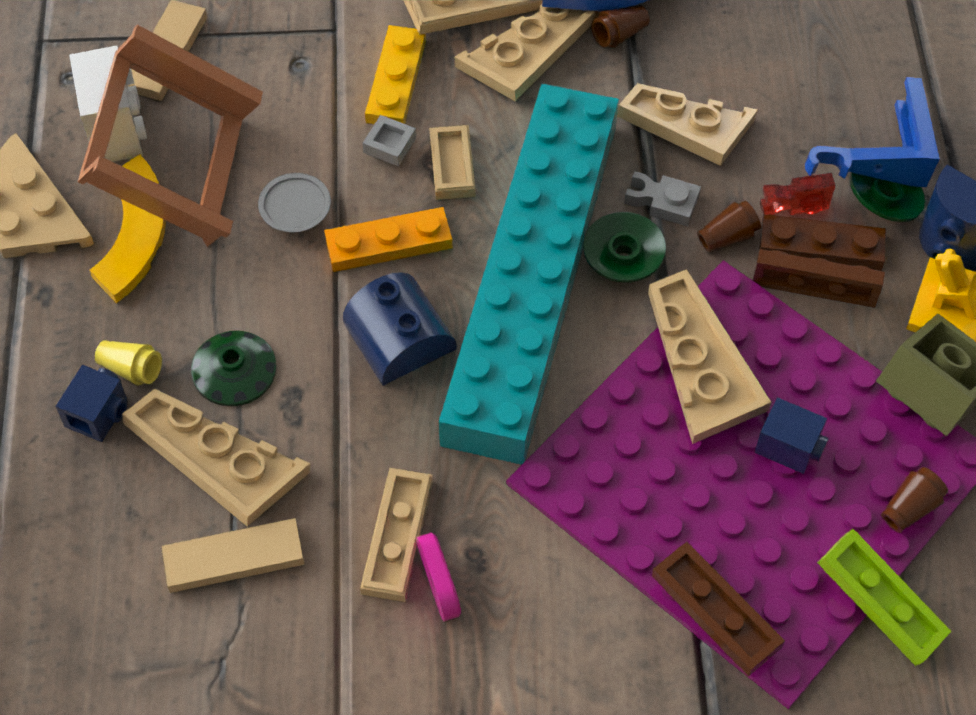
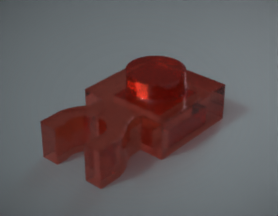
M832 173L792 178L791 184L785 186L779 184L763 185L765 198L760 199L759 204L762 213L768 215H775L784 210H789L790 215L801 213L815 214L829 209L836 185Z

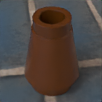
M638 5L600 12L598 17L592 21V33L596 42L602 47H617L649 25L648 11L644 6Z
M746 200L739 204L733 202L705 225L703 229L697 231V236L704 249L710 253L715 249L718 250L753 238L755 236L754 232L761 229V223L749 202Z
M921 467L917 472L910 471L886 506V509L881 513V517L891 529L901 533L905 528L910 527L944 504L943 497L948 493V488L937 474L926 467Z

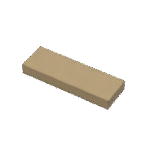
M171 0L153 33L189 52L207 19L206 9ZM132 70L134 84L128 86L136 85L138 95L162 101L169 88Z
M389 468L361 582V595L406 602L418 550L416 537L421 536L433 485V475Z
M296 518L162 546L167 586L170 593L305 565Z

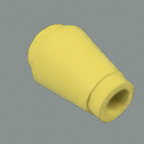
M103 340L95 351V361L97 364L102 365L137 386L144 383H153L161 370V354L155 351L149 344Z

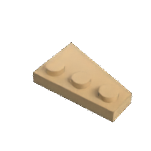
M637 83L619 104L617 117L721 166L754 123L758 110L744 107L743 112L722 108L723 102L709 99L708 104L689 101L683 93Z

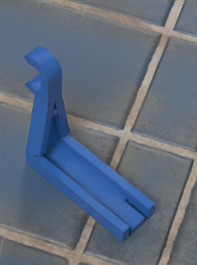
M906 77L904 82L907 94L906 101L896 100L894 105L903 147L840 148L816 146L810 150L805 162V170L808 175L811 176L815 173L819 163L833 164L839 168L840 172L838 175L843 179L847 177L848 172L904 185L927 187L940 158L922 78Z

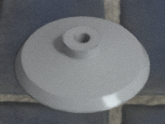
M289 173L273 179L263 188L258 200V209L263 220L271 227L284 232H302L313 228L326 217L331 205L330 193L325 184L316 177L304 173Z

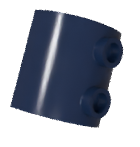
M947 164L938 177L921 222L919 239L929 259L930 257L935 259L937 254H943L946 249H954L956 255L961 256L964 268L976 271V181Z
M391 273L373 280L361 288L349 300L344 309L343 323L382 386L457 350L454 337L415 278L408 273Z

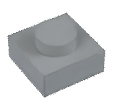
M380 115L362 143L363 153L399 167L416 139V128Z

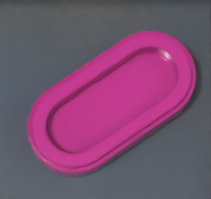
M431 532L416 537L420 558L443 622L460 617L461 607L457 592L436 535Z

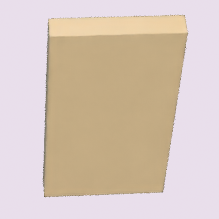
M543 0L403 1L419 35L537 11L540 10Z

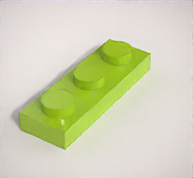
M854 529L845 533L817 562L915 666L923 663L952 632Z

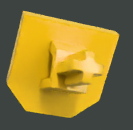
M946 249L943 254H937L935 259L930 257L906 330L917 332L936 314H940L976 342V272L964 268L961 256L956 255L954 249Z

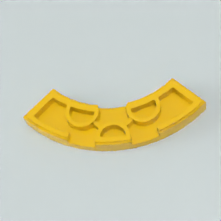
M141 154L122 165V167L159 184L155 173ZM122 199L123 220L117 240L106 256L89 270L92 278L116 304L127 296L149 272L151 268L150 263L156 255L158 247L162 246L166 220Z

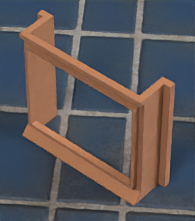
M137 24L133 28L132 35L115 51L78 182L81 184L87 182L201 237L208 247L219 237L223 236L226 238L231 233L233 221L220 215L242 120L260 105L263 92ZM129 69L146 76L221 116L200 204L104 158Z

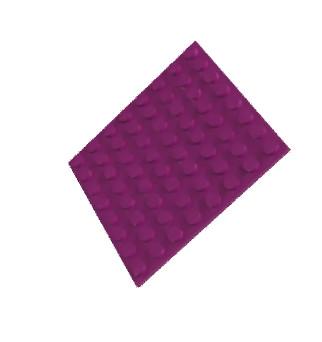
M723 260L698 285V288L770 399L769 411L692 444L661 335L657 327L506 480V485L748 677L652 577L653 568L687 541L785 640L783 647L748 678L789 710L867 617L862 609L817 562L845 533L854 529L900 577L976 486V437L959 425L947 436L938 429L929 426L919 414L902 401L893 398L887 389L876 382L882 373L881 370ZM777 397L827 418L822 435L829 437L828 443L820 461L817 462L811 459L804 474L755 453L760 432ZM921 467H926L937 474L948 488V493L943 497L944 504L910 527L905 528L901 533H898L884 522L881 513L886 509V506L909 472H917Z

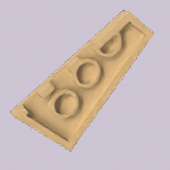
M541 4L539 12L529 17L521 16L511 22L509 30L497 37L491 34L481 40V47L471 53L463 51L454 57L455 67L516 101L592 25V21L598 17L600 12L542 7Z
M683 270L649 284L648 295L692 444L769 411L770 399L688 270Z

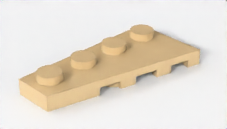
M157 389L152 390L122 413L125 426L247 527L310 473L309 462L298 457L292 460L277 453V447L263 440L260 443L252 441L240 435L238 428L225 422L217 424L203 417L202 411Z

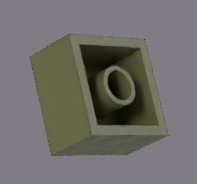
M936 314L901 344L876 382L887 389L893 398L902 401L919 414L929 426L938 429L947 436L976 408V342L940 314Z

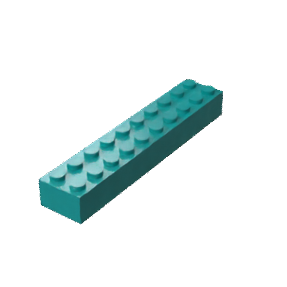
M541 83L440 415V447L520 465L526 461L581 259L585 234L590 226L615 134L618 98Z

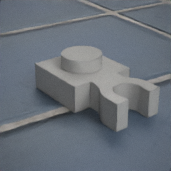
M634 171L631 186L640 188L642 191H634L628 188L624 204L635 207L651 206L650 216L688 227L700 196L701 186L664 175L660 183H657L647 175Z

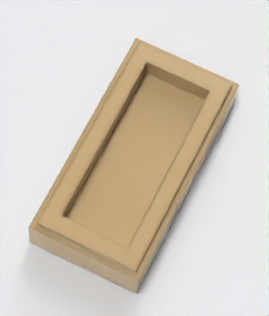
M469 125L429 128L436 200L476 197Z

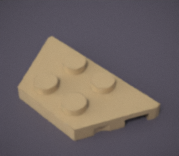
M17 133L12 135L0 149V253L3 258L24 256L30 252L40 254L56 252V245L79 242L81 248L92 246L94 242L91 234Z

